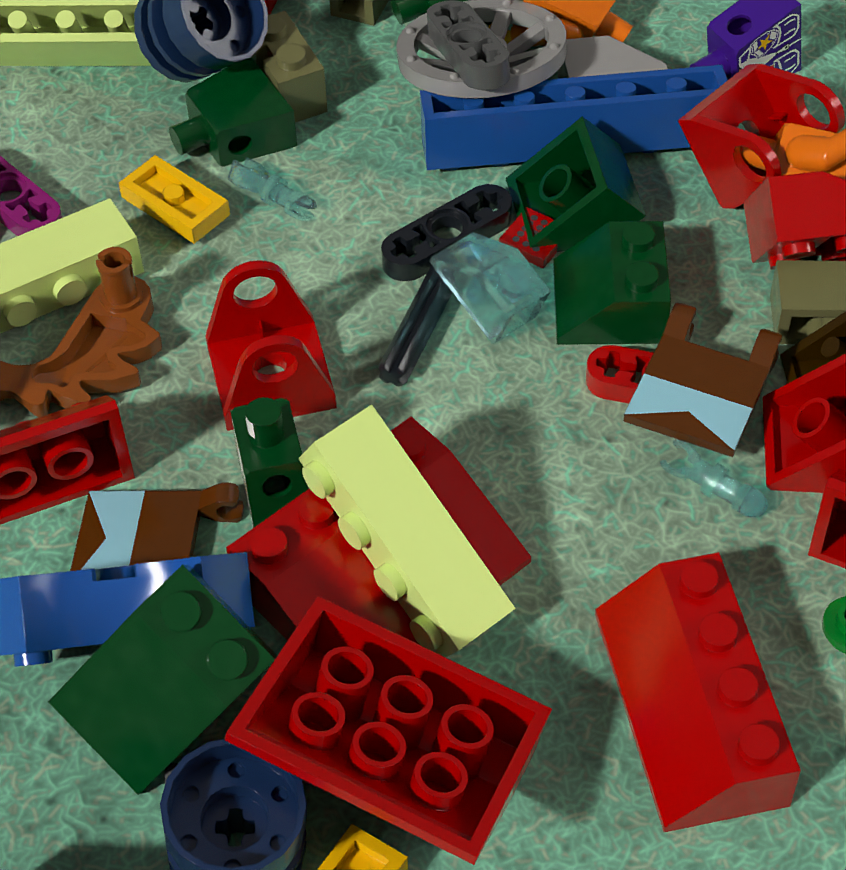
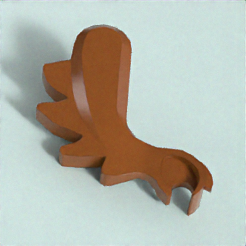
M110 247L98 254V259L100 260H96V266L102 283L93 291L50 357L29 365H13L0 361V401L16 399L34 416L42 417L48 415L51 403L66 409L74 404L92 400L88 393H118L140 387L139 370L133 365L147 361L159 353L162 349L160 333L148 325L154 311L150 287L144 280L134 276L132 257L129 251L121 247Z

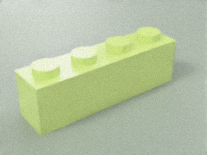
M0 0V66H152L141 52L134 32V12L139 0Z
M110 198L0 243V334L15 327L25 326L40 316L64 306L74 305L83 298L92 295L93 291L102 283L96 266V260H100L98 259V254L104 249L110 247L126 249L132 257L134 276L144 272L137 236Z
M372 404L313 442L298 458L304 466L302 474L308 487L319 498H326L339 516L338 526L342 535L353 548L357 550L362 549L375 568L374 578L377 585L389 599L400 603L412 620L409 624L410 630L421 646L447 657L461 650L516 609Z

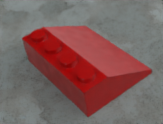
M411 416L391 430L500 586L531 562V555L451 450ZM310 488L226 547L227 554L247 552L253 607L287 641L317 596L419 644L410 630L409 624L412 620L398 601H392L381 591L374 578L375 568L362 549L357 550L346 541L338 526L339 516L327 499L319 498Z
M317 596L227 730L225 741L475 865L507 808L536 750L552 708Z

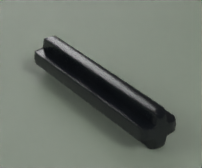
M440 256L433 261L378 365L380 370L379 378L383 382L392 383L398 387L407 383L461 277L459 272L461 267L455 259L448 260Z

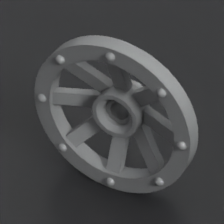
M517 0L463 1L472 7L483 22H492L490 30L509 52L510 80L499 88L477 90L468 87L463 82L459 74L430 40L427 13L413 20L402 30L396 45L399 69L405 79L424 91L454 98L497 97L531 88L557 72L563 65L567 55L566 29L562 21L552 12L540 6ZM510 24L528 28L506 44L504 39ZM543 38L546 40L547 44L545 47L525 52ZM420 49L439 59L419 58L417 52Z

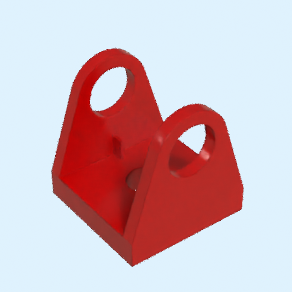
M760 63L745 66L677 121L719 205L722 208L734 209L742 205L768 177L781 176L782 174L777 155L760 136L773 139L784 123H793L838 133L844 127L845 112L835 93L820 81ZM804 94L813 95L824 104L829 113L830 124L819 122L809 113L804 102ZM740 123L744 126L745 130L737 128ZM741 146L751 149L759 156L765 166L766 176H763L764 170L747 166L741 155Z
M262 260L245 262L231 269L221 282L205 335L227 431L233 430L230 411L235 407L248 405L257 398L288 399L293 417L337 408L335 391L313 315L283 269L275 263ZM252 277H267L275 282L272 291L259 299L244 300L234 295L235 288L242 281ZM269 365H276L284 369V371L275 374H262L258 372L261 368Z

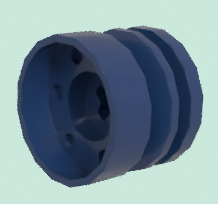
M139 0L134 12V32L143 55L155 70L170 80L185 83L203 79L221 71L225 67L235 65L250 58L262 46L268 31V9L265 0Z
M225 739L207 742L182 758L167 777L160 802L170 870H302L306 852L307 803L301 778L225 741ZM231 833H244L240 846L228 845Z

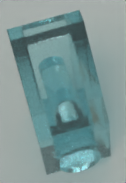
M474 232L435 254L429 261L493 344L534 320L551 293L550 289L519 249Z

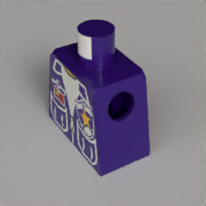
M738 0L710 21L707 26L708 54L692 63L690 67L722 65L727 80L749 64L761 63L791 73L800 71L801 4L797 0Z

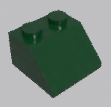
M583 116L506 177L517 217L522 213L530 248L557 244V252L566 251L609 221H640L646 216L620 144ZM526 207L554 219V221L535 235Z
M609 221L553 259L557 345L659 343L668 322L671 307L663 221Z

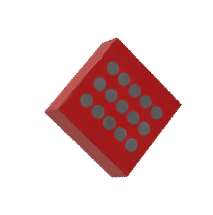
M526 207L535 235L554 221V219ZM522 213L499 238V249L543 269L557 253V244L530 248Z

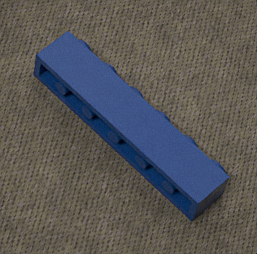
M722 65L548 79L516 93L489 98H454L420 90L421 131L427 170L442 169L451 171L461 167L505 166L510 163L526 162L582 116L620 144L623 153H654L659 150L689 148L690 145L677 120L728 80Z

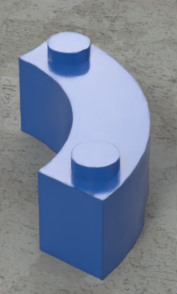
M247 552L197 556L96 570L86 569L1 578L0 656L13 654L15 667L53 662L52 650L103 644L182 564L190 565L249 627H255Z

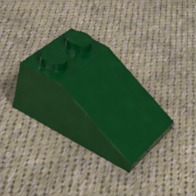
M182 564L121 624L48 703L139 795L274 662L278 655L190 565Z

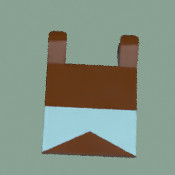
M675 303L658 346L624 413L623 421L733 457L766 380L777 362L779 355L778 347L782 340V334L761 329L748 361L689 342L694 331L692 321L697 309L683 303Z
M226 482L213 485L204 490L89 491L70 571L96 570L193 557L200 516L217 522L238 523L241 521L244 513L243 501L239 500V488L234 483Z

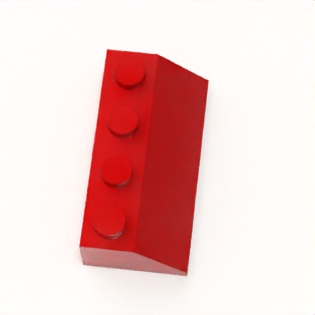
M107 395L87 402H80L69 408L33 420L22 421L14 426L0 430V525L88 495L89 491H100L135 479L119 408L115 399Z
M720 553L659 563L595 609V616L663 831L669 832L790 807L801 770Z

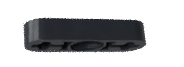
M479 185L391 233L384 239L381 245L384 272L394 280H416L427 274L436 258L443 256L448 260H452L505 230L512 218V198L510 193L498 185ZM444 227L455 228L461 232L460 235L451 239H443L434 234L435 231Z

